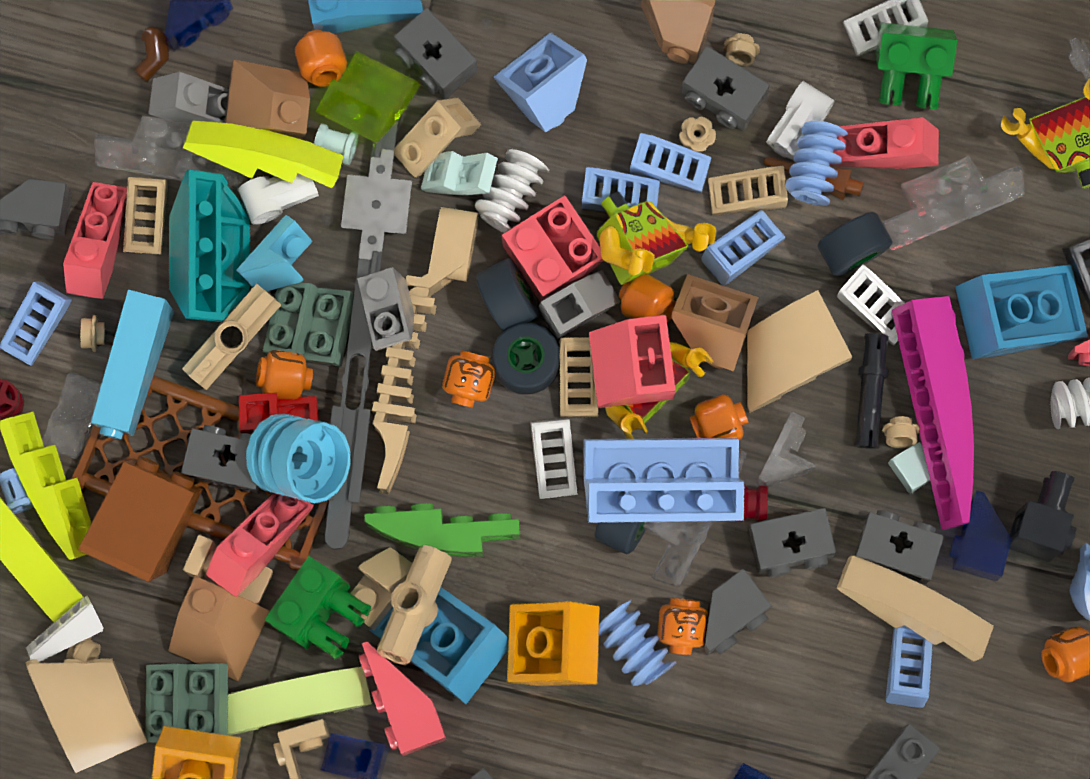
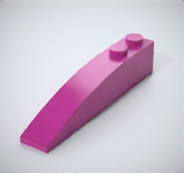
M943 296L911 300L892 309L916 420L920 427L919 433L941 529L948 530L968 523L970 520L973 490L974 436L972 405L964 362V350L960 344L956 327V315L952 309L950 297Z

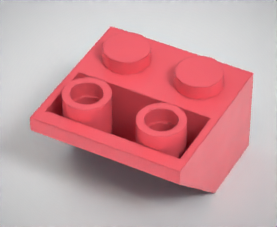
M565 195L502 234L504 249L519 268L540 302L572 283L585 278L604 261L601 258L600 246Z
M666 315L627 319L589 332L598 408L674 399L676 390Z

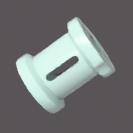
M322 123L317 131L314 144L344 155L343 164L350 165L355 154L358 133L344 134L328 129L327 124Z

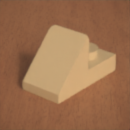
M391 547L360 564L358 568L364 574V577L351 592L352 595L364 603L371 605L368 617L356 609L353 611L365 619L364 624L373 631L392 608V592L399 584L405 582L412 566V562Z

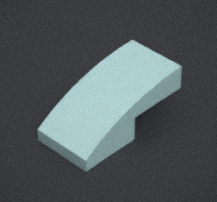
M453 151L441 153L425 170L421 190L429 193L451 195L489 193L498 158L488 153L464 157Z

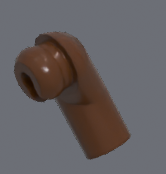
M148 27L142 32L141 38L145 42L146 57L134 69V72L146 83L169 59L168 38L162 29Z

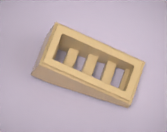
M784 166L767 167L708 178L712 216L760 211L761 209L786 208L788 194L785 186ZM773 181L775 195L768 196L766 182ZM751 183H758L760 198L753 199ZM743 184L745 200L738 202L736 185ZM721 186H728L730 200L728 204H723Z
M128 177L123 252L162 254L168 180ZM138 189L157 191V198L138 197ZM137 204L155 205L156 213L136 212ZM135 219L155 220V228L136 227ZM134 234L154 235V243L133 241Z
M589 337L560 338L561 418L598 417ZM590 351V357H567V352ZM567 367H590V373H568ZM590 382V388L568 389V383ZM590 397V404H568V398Z

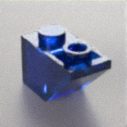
M170 0L165 35L171 48L176 51L181 46L183 48L190 46L199 38L200 32L210 25L217 26L226 20L233 9L231 1Z
M976 490L972 495L970 520L963 525L961 536H954L949 557L955 558L952 569L998 581L1003 576L1012 539L984 492Z

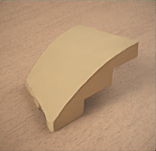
M818 290L777 311L747 331V409L751 413L780 399L782 395L815 380L818 375L852 359V355Z
M31 659L26 662L40 700L75 773L147 742L146 733L131 706L128 689L113 659H93L91 661L65 659L64 663H39L38 659Z

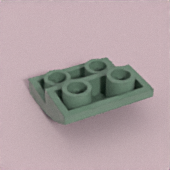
M302 282L278 288L275 299L281 306L270 318L262 352L268 354L271 350L299 353L304 355L306 362L341 367L351 326L354 293L346 290L317 288L311 283Z
M228 664L146 665V743H157L164 726L227 735Z

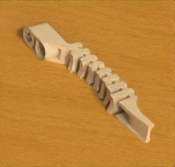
M441 207L428 273L423 277L406 276L415 314L413 330L426 332L427 323L424 321L425 315H419L417 312L435 315L437 307L434 305L435 298H430L434 293L453 280L467 282L477 232L478 213ZM415 332L412 334V340L387 347L386 359L388 365L382 366L381 376L383 384L378 383L377 387L379 402L374 401L372 412L375 417L373 426H375V431L382 437L386 451L385 461L377 486L381 494L389 495L394 485L410 431H407L408 426L387 423V419L414 424L416 422L417 414L414 413L415 408L391 404L392 401L407 404L413 403L414 395L411 394L412 389L396 386V383L412 386V370L400 368V365L414 367L415 365L414 351L404 350L405 347L419 349L420 340L417 339L418 333Z

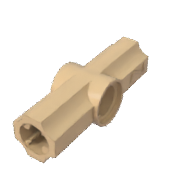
M256 283L182 369L195 382L207 390L235 357L245 349L250 340L280 308L281 304ZM229 326L239 328L243 334L241 343L234 347L225 345L221 340L222 331Z
M423 545V547H419L405 582L399 584L392 592L391 605L394 609L376 650L382 657L403 665L410 663L424 627L429 626L437 616L438 607L435 599L452 560L447 553L431 546Z

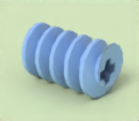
M809 121L802 125L801 131L804 136L798 139L797 144L800 150L794 153L795 164L789 170L792 177L786 181L785 186L789 193L799 201L827 206L830 204V199L821 195V193L834 190V185L825 181V179L838 176V171L829 167V165L841 164L842 158L833 153V151L845 150L846 144L838 140L837 137L846 136L848 132L832 123Z
M630 600L616 608L599 623V636L610 634L604 642L605 648L618 646L613 655L615 661L628 659L622 668L624 674L637 672L631 680V684L633 686L648 685L672 668L677 662H662L668 652L667 648L654 651L653 647L659 637L657 635L648 638L644 637L650 625L645 623L636 626L635 622L641 612L639 610L630 613L626 612L627 607L632 602Z

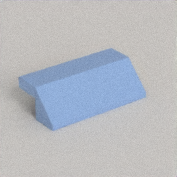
M738 438L584 439V486L588 522L744 520V481L739 478Z

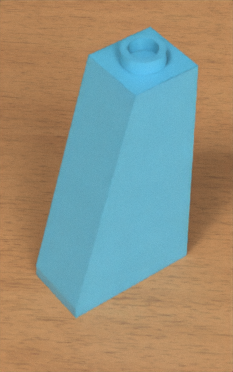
M132 290L127 292L91 420L92 424L101 428L100 435L122 440L123 434L134 436L174 314V310L166 299Z

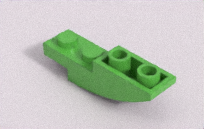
M429 503L415 504L411 506V511L396 512V507L380 506L373 508V513L364 514L367 527L389 540L415 550L423 547V545L435 547L453 557H484L483 542L520 540L519 519H511V514L507 513L492 514L488 516V521L473 522L472 516H457L450 518V523L443 524L442 510L434 509V504Z

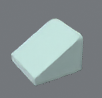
M920 442L896 455L888 462L909 494L930 481L923 446Z

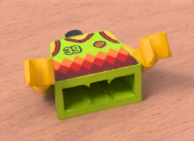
M1090 78L1083 89L1085 97L1029 119L1030 124L1028 125L1025 124L1026 114L1021 108H1015L1013 111V116L1019 121L1018 123L1010 122L1003 115L1001 127L1005 133L1010 135L1017 134L1018 140L1028 151L1048 168L1061 173L1077 171L1081 187H1090Z
M615 192L601 203L610 217L597 231L601 258L605 262L610 263L621 285L633 281L640 275L650 274L669 266L691 243L693 249L703 251L708 247V244L715 242V226L708 223H699L693 229L689 226L675 224L663 216L652 202L645 201L629 207L622 194Z
M669 342L675 393L690 378L691 372L687 368H691L698 377H702L705 373L698 365L703 361L713 363V359L703 348L690 349L681 344ZM668 400L605 407L607 416L623 430L626 438L634 439L631 432L635 429H642L646 434L648 430L645 423Z

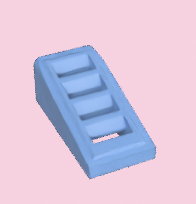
M640 133L630 166V174L660 180L662 183L701 194L711 157L661 138ZM648 150L655 151L651 165L644 163ZM662 154L669 155L665 170L658 168ZM677 158L683 159L679 175L672 173ZM691 162L698 164L693 180L686 178Z
M586 167L582 209L606 212L601 203L610 196L611 184L618 185V192L623 197H625L626 186L633 187L631 203H628L629 207L639 204L641 188L648 189L647 201L652 202L657 208L660 180ZM596 182L603 183L602 198L594 196Z
M761 209L705 249L701 261L720 284L725 286L781 243L785 236ZM754 226L767 238L766 242H763L753 231L752 228ZM743 235L755 248L753 251L741 238ZM732 244L743 258L739 259L729 246Z
M33 282L0 343V349L30 366L33 365L67 311L72 299L43 282ZM41 296L54 303L52 309L38 302ZM32 310L46 316L45 323L31 316ZM24 323L39 330L38 336L22 328ZM19 336L33 344L31 349L28 350L14 342L15 337Z
M905 625L893 630L886 702L922 708L929 698L932 643ZM902 637L923 640V644L921 646L902 643ZM901 653L921 656V660L901 658ZM900 669L918 671L919 676L901 674Z

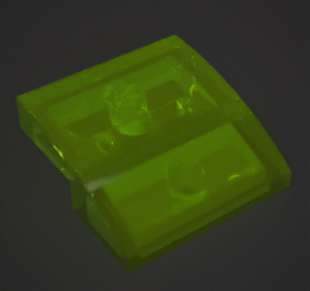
M356 51L340 82L332 80L315 112L378 143L400 118L421 84Z

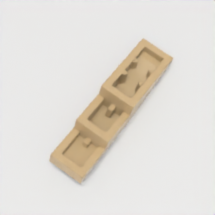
M852 555L848 557L836 588L896 629L905 625L934 645L945 642L973 662L983 658L994 626L963 606L920 583L890 569Z

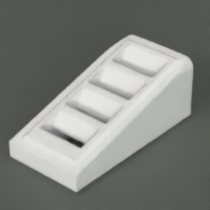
M889 0L845 20L843 24L856 55L858 56L877 48L879 33L873 21L879 18L881 23L891 24L888 15L893 13L897 23L900 25L927 27L928 19L920 0ZM903 9H908L912 19L911 22L907 21ZM859 25H866L871 40L865 42Z
M863 264L840 289L837 298L880 335H888V342L894 346L898 341L896 328L894 327L890 330L886 325L893 318L892 309L905 303ZM864 282L869 287L857 298L853 293ZM876 292L880 298L869 309L865 303ZM887 302L892 307L880 320L876 314Z
M559 418L530 422L539 499L578 495L569 419ZM561 431L562 438L541 440L540 433ZM563 446L564 453L543 455L542 448ZM565 461L566 468L544 471V464ZM567 476L568 484L546 486L545 479Z
M89 597L82 598L26 647L30 659H38L40 662L102 632L104 628Z

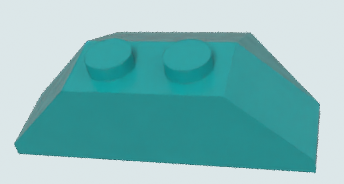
M196 170L185 171L169 216V290L185 318L221 322L250 291V285L236 271L250 255V218L238 198L227 186L228 182L223 174Z

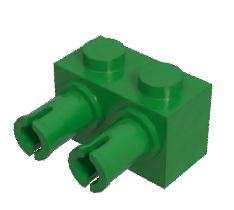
M880 22L875 60L877 68L883 71L878 102L889 105L892 90V105H902L905 74L911 72L920 74L915 106L926 109L929 94V109H938L942 78L946 76L952 77L958 42L954 30Z
M308 556L265 620L306 650L313 643L330 654L331 657L337 659L343 652L331 642L334 641L346 649L349 638L325 623L335 611L358 627L364 623L365 619L353 610L356 609L368 617L371 605L364 603L347 592L351 586L344 579Z

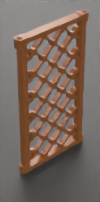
M153 376L147 397L153 391L167 396L168 410L150 418L143 406L144 420L137 424L135 431L148 427L153 436L154 445L136 453L130 444L129 435L123 434L122 438L128 446L130 455L119 462L111 464L105 454L104 446L116 439L108 437L101 440L102 435L99 434L101 428L94 425L71 479L78 478L82 492L88 489L106 496L116 478L114 474L116 468L122 466L124 461L137 460L138 456H144L153 451H159L164 461L165 468L162 472L172 476L173 472L183 467L184 461L173 466L169 465L163 452L164 447L178 440H183L186 447H188V437L191 435L192 429L202 430L204 425L213 426L223 417L237 422L239 434L236 438L240 439L239 406ZM174 399L179 400L181 402L174 403ZM188 404L202 409L203 423L190 430H183L177 417L179 411L185 409ZM209 412L214 413L216 415L209 416ZM172 416L179 428V433L161 442L155 434L153 424L165 417ZM96 449H99L105 461V466L94 476L88 474L87 471ZM220 455L224 466H226L227 462L224 455ZM104 476H108V477H109V481H107V480H105V479H102V478H103ZM199 481L194 486L206 490L211 504L200 515L193 512L187 526L225 540L236 528L221 523L220 508L231 502L240 501L246 513V520L250 514L244 499L252 492L235 489L233 497L217 503L214 501L209 490L211 483ZM265 491L266 494H267V496H268V498H269V497L271 496V495H270V492H269V491ZM329 500L320 502L315 516L310 517L308 514L305 522L300 524L295 530L298 531L304 527H310L301 552L292 549V542L289 537L285 542V546H282L273 557L274 559L290 564V569L296 571L300 569L307 557L310 556L328 510ZM213 515L215 519H210L208 516Z

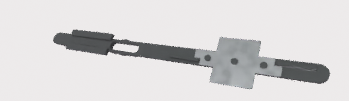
M390 102L381 104L377 109L369 177L348 175L341 227L362 230L346 367L345 374L342 377L341 407L332 406L330 423L345 435L350 447V468L346 481L340 490L328 499L325 541L332 549H341L347 544L350 535L349 528L353 503H360L371 412L369 409H364L366 391L369 386L368 372L372 339L357 278L380 271L385 232L405 234L407 228L412 181L391 179L399 110L395 104ZM359 355L365 359L361 400L357 409L350 410L346 407L350 364L352 358Z

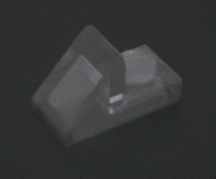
M791 411L758 478L757 486H772L814 471L815 464L789 452L790 449L798 451L807 431L801 429L805 420L804 417Z

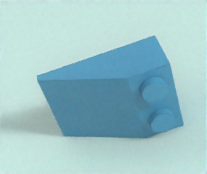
M308 0L314 30L327 31L333 34L415 18L423 11L421 0Z
M1071 265L980 275L955 287L972 359L1002 356L1088 337Z
M440 587L435 599L438 607L437 616L429 626L424 627L410 662L467 704L508 651L509 638L492 622ZM393 607L375 630H370L380 639L391 617Z

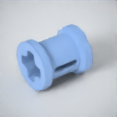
M15 468L0 473V486L10 510L17 514L33 508L34 506L27 496Z

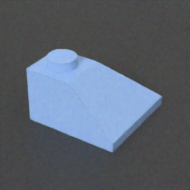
M550 32L496 74L494 78L529 121L544 132H547L551 128L559 126L565 120V117L575 110L587 59L583 53Z

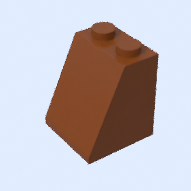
M138 456L137 460L124 461L79 547V551L147 582L168 572L202 489L194 486V479L179 472H173L171 476L158 470L160 465L146 457Z

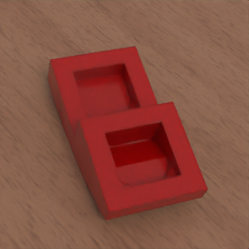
M277 393L239 395L240 433L252 434L259 423L266 418L282 413L319 421L317 396L299 397L293 400L279 399Z

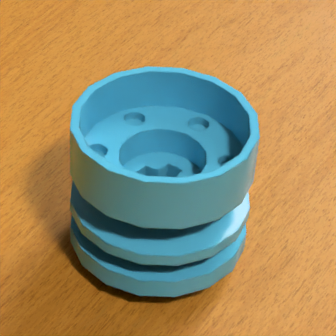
M285 413L271 415L259 423L250 437L246 451L247 469L252 481L262 490L311 503L327 501L335 495L346 481L350 468V447L345 435L334 425Z

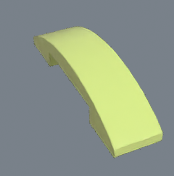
M355 667L320 673L228 694L227 736L328 712L336 713L372 705L367 677L363 668Z

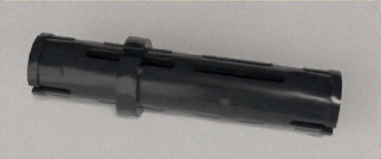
M867 333L864 335L863 366L858 369V376L861 377L856 442L854 446L858 448L865 446V449H879L884 379L888 378L889 370L885 368L889 336L881 334L878 337V333Z

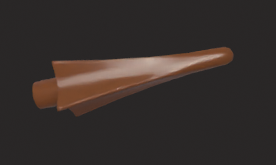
M771 157L764 159V164L769 167L784 166V171L790 174V167L795 164L794 162ZM833 168L838 171V176L825 179V181L834 185V190L828 193L843 201L846 193L860 197L864 182L851 179V169Z

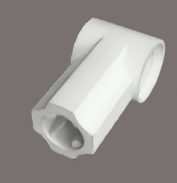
M802 81L785 108L787 111L769 135L767 144L779 155L793 160L794 153L800 150L797 144L798 139L804 136L801 131L802 125L809 121H824L835 100Z
M299 173L296 175L293 183L276 176L272 178L262 176L251 179L238 188L250 221L254 225L269 222L280 216L284 209L319 196L314 181Z

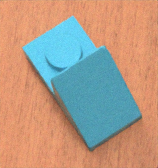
M285 215L236 271L252 288L257 283L266 291L300 283L304 279L292 267V264L313 241L295 220Z

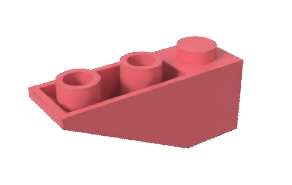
M924 117L839 126L848 132L846 136L837 137L838 140L846 144V148L843 151H833V153L842 158L841 164L829 165L891 169L938 166L939 129Z
M92 182L63 263L66 293L98 299L104 298L113 272L127 201V187Z
M273 493L216 547L206 575L237 597L259 576L313 509L314 505L307 501Z
M368 642L362 643L365 653L358 656L365 676L373 675L378 689L371 693L379 714L386 711L391 726L384 728L391 749L399 748L401 754L405 756L447 740L432 700L386 658L379 655L372 645Z

